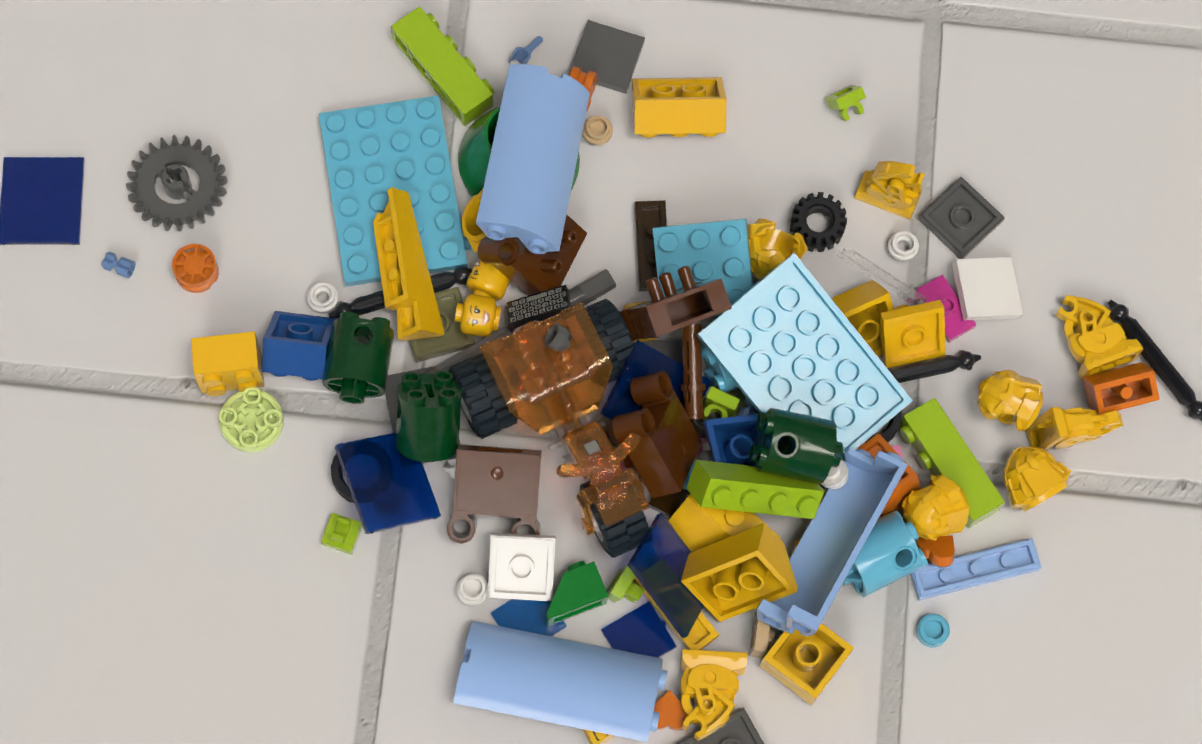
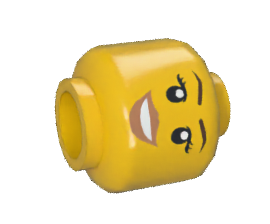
M479 259L474 263L466 284L473 294L492 297L499 301L503 299L511 280L493 265L485 264Z
M468 294L464 299V304L457 303L454 321L460 322V330L464 334L489 337L492 331L498 330L501 307L497 306L496 300L492 297Z

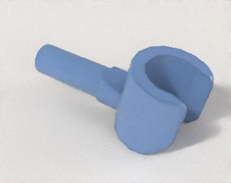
M537 36L525 48L516 47L508 63L512 60H517L521 64H527L531 58L532 51L543 42V38Z

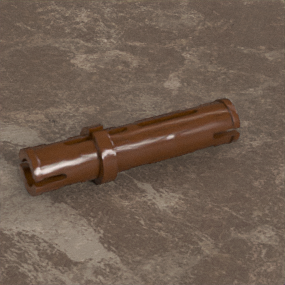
M691 324L682 328L683 384L680 385V389L684 393V409L689 419H704L703 390H706V384H703L701 340L696 335L701 330V324Z

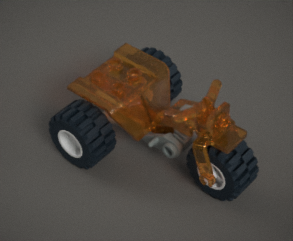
M603 299L587 307H584L583 303L580 302L544 321L528 322L516 328L513 334L505 338L500 337L479 346L482 353L450 366L453 380L462 389V411L474 433L481 439L517 424V419L523 421L540 435L552 430L555 431L559 440L548 445V449L554 450L562 446L566 455L562 456L564 464L557 467V475L563 478L582 477L585 479L587 476L589 477L590 481L580 485V491L576 496L581 514L580 522L583 529L585 528L587 536L595 533L600 545L608 555L615 558L649 542V527L643 512L649 509V505L644 494L642 481L635 469L629 468L622 471L619 464L641 442V436L638 433H631L614 450L603 430L606 422L601 421L598 423L593 421L588 423L585 415L599 410L608 383L638 370V355L635 344L623 317L612 302L608 299ZM554 323L566 327L572 335L571 345L565 351H554L544 345L545 336Z

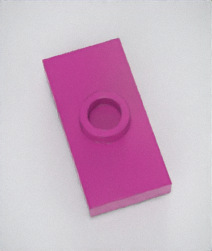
M943 274L916 290L915 293L922 304L941 300L944 305L945 338L949 343L976 327L974 320L963 321L959 298Z

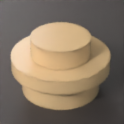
M603 116L590 117L584 123L583 137L592 145H603L612 137V124Z

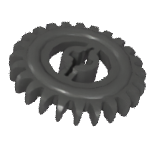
M173 135L171 145H168L164 138L161 137L159 149L151 142L149 143L150 155L141 150L139 151L142 163L135 160L131 161L133 168L137 172H127L128 178L134 181L126 183L127 190L134 192L128 195V200L136 203L133 206L135 212H143L141 215L143 221L152 219L153 227H158L163 222L165 231H169L172 225H176L177 231H182L184 224L193 229L195 220L204 224L206 222L205 214L209 216L215 215L212 206L220 207L223 204L218 197L227 194L226 189L220 187L228 182L226 176H221L226 171V168L223 164L218 165L220 162L218 154L210 157L212 154L210 145L201 151L202 143L200 139H197L195 144L191 146L187 135L182 144H179L176 135ZM183 166L193 169L199 176L200 183L197 192L192 189L189 174ZM158 177L161 179L164 190L170 198L175 200L185 198L187 202L173 204L162 200L155 190L156 179Z

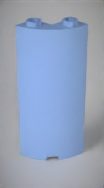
M510 64L476 224L488 238L493 240L518 237L526 248L535 254L560 251L590 92L577 80L564 73L561 75V78L547 73V67L529 64Z
M847 449L844 461L848 467L847 482L839 489H829L817 510L815 519L811 520L789 559L798 586L797 592L773 602L763 599L757 609V620L793 634L795 629L803 636H812L817 632L908 464L904 463L903 458L893 452L884 453L878 451L874 460V457L865 450Z
M472 621L453 703L648 742L650 731H657L660 712H655L654 707L658 689L664 690L667 671L661 670L662 658Z

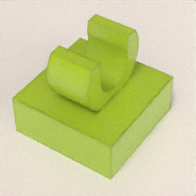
M849 85L825 97L829 108L838 110L839 117L844 121L850 120L847 113L850 106L854 107L856 114L861 115L864 113V108L859 101L865 99L866 96L861 86Z
M711 386L704 403L706 408L703 413V420H707L712 412L719 413L721 418L734 417L740 399Z
M332 513L321 544L352 555L363 527L362 522Z
M629 566L621 568L607 589L608 599L613 603L621 600L623 597L632 603L639 601L645 590L632 582L638 572Z

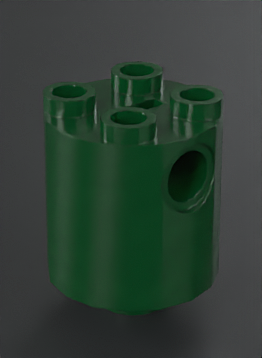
M341 312L340 319L332 322L322 383L330 391L340 394V400L352 404H362L365 398H375L385 394L394 339V331L390 328V320L382 317H374L372 320L359 318V315L353 312Z
M438 371L435 374L408 372L402 376V382L398 385L396 448L405 457L419 462H437L450 458L457 452L462 389L453 380L452 373L447 371Z
M775 408L768 409L766 413L759 412L755 427L756 431H759L757 444L753 443L749 452V462L755 463L757 471L821 484L827 478L831 467L836 468L839 466L843 453V444L837 441V429L834 421ZM782 437L783 443L782 446L778 449L777 444L779 439Z

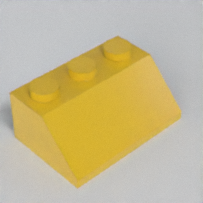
M722 77L632 78L633 126L635 134L652 138L658 134L685 137L688 134L700 133L703 136L713 137L718 135V133H726L727 98Z
M873 279L831 299L874 353L880 356L882 355L880 313L894 310L890 293Z
M690 494L664 525V528L687 549L694 552L764 522L751 512L700 507Z
M765 522L689 553L681 582L719 622L758 608L763 599L773 602L796 593L798 589L785 545Z

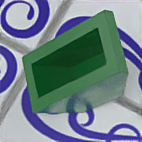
M580 561L567 567V572H564L546 613L545 623L547 627L607 603L609 595L594 561L585 564V561Z

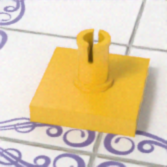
M941 300L914 306L900 305L894 310L880 313L882 362L886 368L946 356L944 305Z

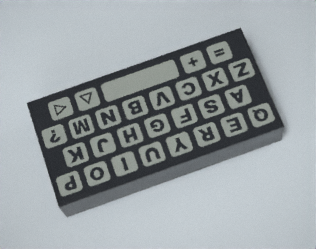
M566 285L507 302L509 325L512 331L532 321L543 323L572 314L570 294Z

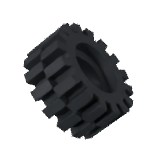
M818 192L817 197H814L813 193L808 194L807 199L802 197L798 205H795L790 220V232H793V235L795 233L803 235L806 245L809 246L808 251L813 252L814 248H818V252H824L825 247L828 250L832 249L835 243L838 244L841 241L847 224V218H845L846 210L845 208H840L842 203L839 200L833 202L834 196L830 194L828 198H824V192ZM813 213H822L828 217L830 227L826 231L815 232L807 224L808 216Z

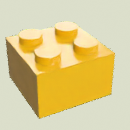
M255 331L191 338L193 371L202 394L207 393L208 396H220L230 390L242 392L245 389L265 387L262 372V353Z
M821 623L817 632L812 636H803L796 629L793 634L784 631L763 658L760 667L812 706L850 656L854 647Z

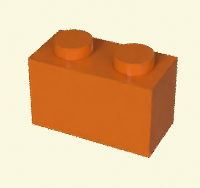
M1143 362L1083 377L1088 407L1095 410L1098 415L1160 400L1155 371Z

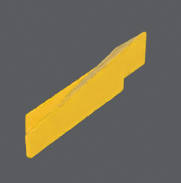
M391 187L387 191L389 202L384 212H377L373 221L385 308L393 311L397 309L398 340L405 341L439 337L444 335L445 332L410 196L406 191Z

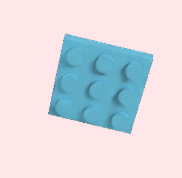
M747 218L653 228L657 277L664 296L659 275L670 272L675 287L678 290L683 288L677 270L684 266L690 267L695 283L722 278L730 304L734 303L753 287Z

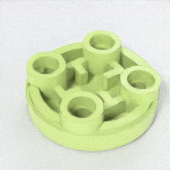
M258 388L245 389L242 392L235 393L225 402L219 412V423L223 436L231 446L244 452H258L273 445L281 435L284 425L283 413L277 400L269 393Z

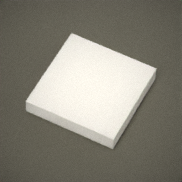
M1012 257L956 259L952 262L963 321L1020 318L1024 315Z
M491 533L488 598L552 601L556 536Z

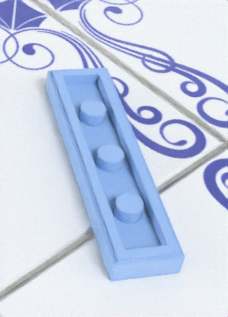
M1030 538L954 557L953 563L946 567L930 563L910 575L918 601L1040 571L1042 567L1033 539Z

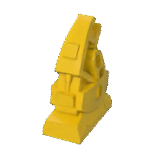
M895 161L878 162L875 169H872L871 172L865 170L854 199L911 220L922 193L921 183L925 174L922 172L914 173L916 167L913 164Z
M1066 295L1062 304L1070 306L1072 311L1067 312L1060 307L1056 316L1065 322L1064 335L1068 340L1069 350L1073 357L1081 364L1078 370L1081 381H1083L1085 376L1112 370L1137 360L1143 351L1142 345L1137 339L1126 340L1125 332L1121 325L1114 323L1109 317L1111 311L1108 308L1089 299Z
M1052 407L1037 418L1026 429L1030 447L1042 448L1048 451L1054 446L1055 449H1064L1078 443L1098 439L1124 426L1122 416L1117 410L1097 415L1095 410L1082 409V407L1067 410Z
M682 649L680 663L684 673L680 682V692L682 696L681 705L687 715L682 728L687 731L692 723L700 725L701 730L694 734V738L697 741L711 735L720 727H723L729 720L735 707V694H738L739 680H737V677L745 673L747 653ZM690 699H693L695 709L692 707Z

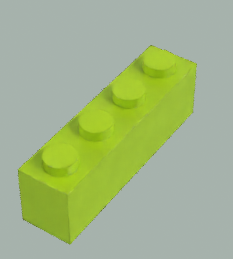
M419 6L391 26L392 39L465 127L493 107L494 89L485 78L481 80L475 73L476 68L471 60L466 56L463 58L458 53V47L452 37L448 34L444 36L438 29L440 26L436 18L431 13L426 14Z
M936 398L931 399L903 416L900 424L901 428H899L900 434L908 445L912 444L918 454L916 456L921 467L926 471L929 470L934 476L944 475L948 479L953 480L963 490L970 507L968 522L966 523L968 529L1002 508L1005 501Z
M704 460L695 461L687 485V490L700 507L815 519L824 494V490L817 483L759 472L756 466Z

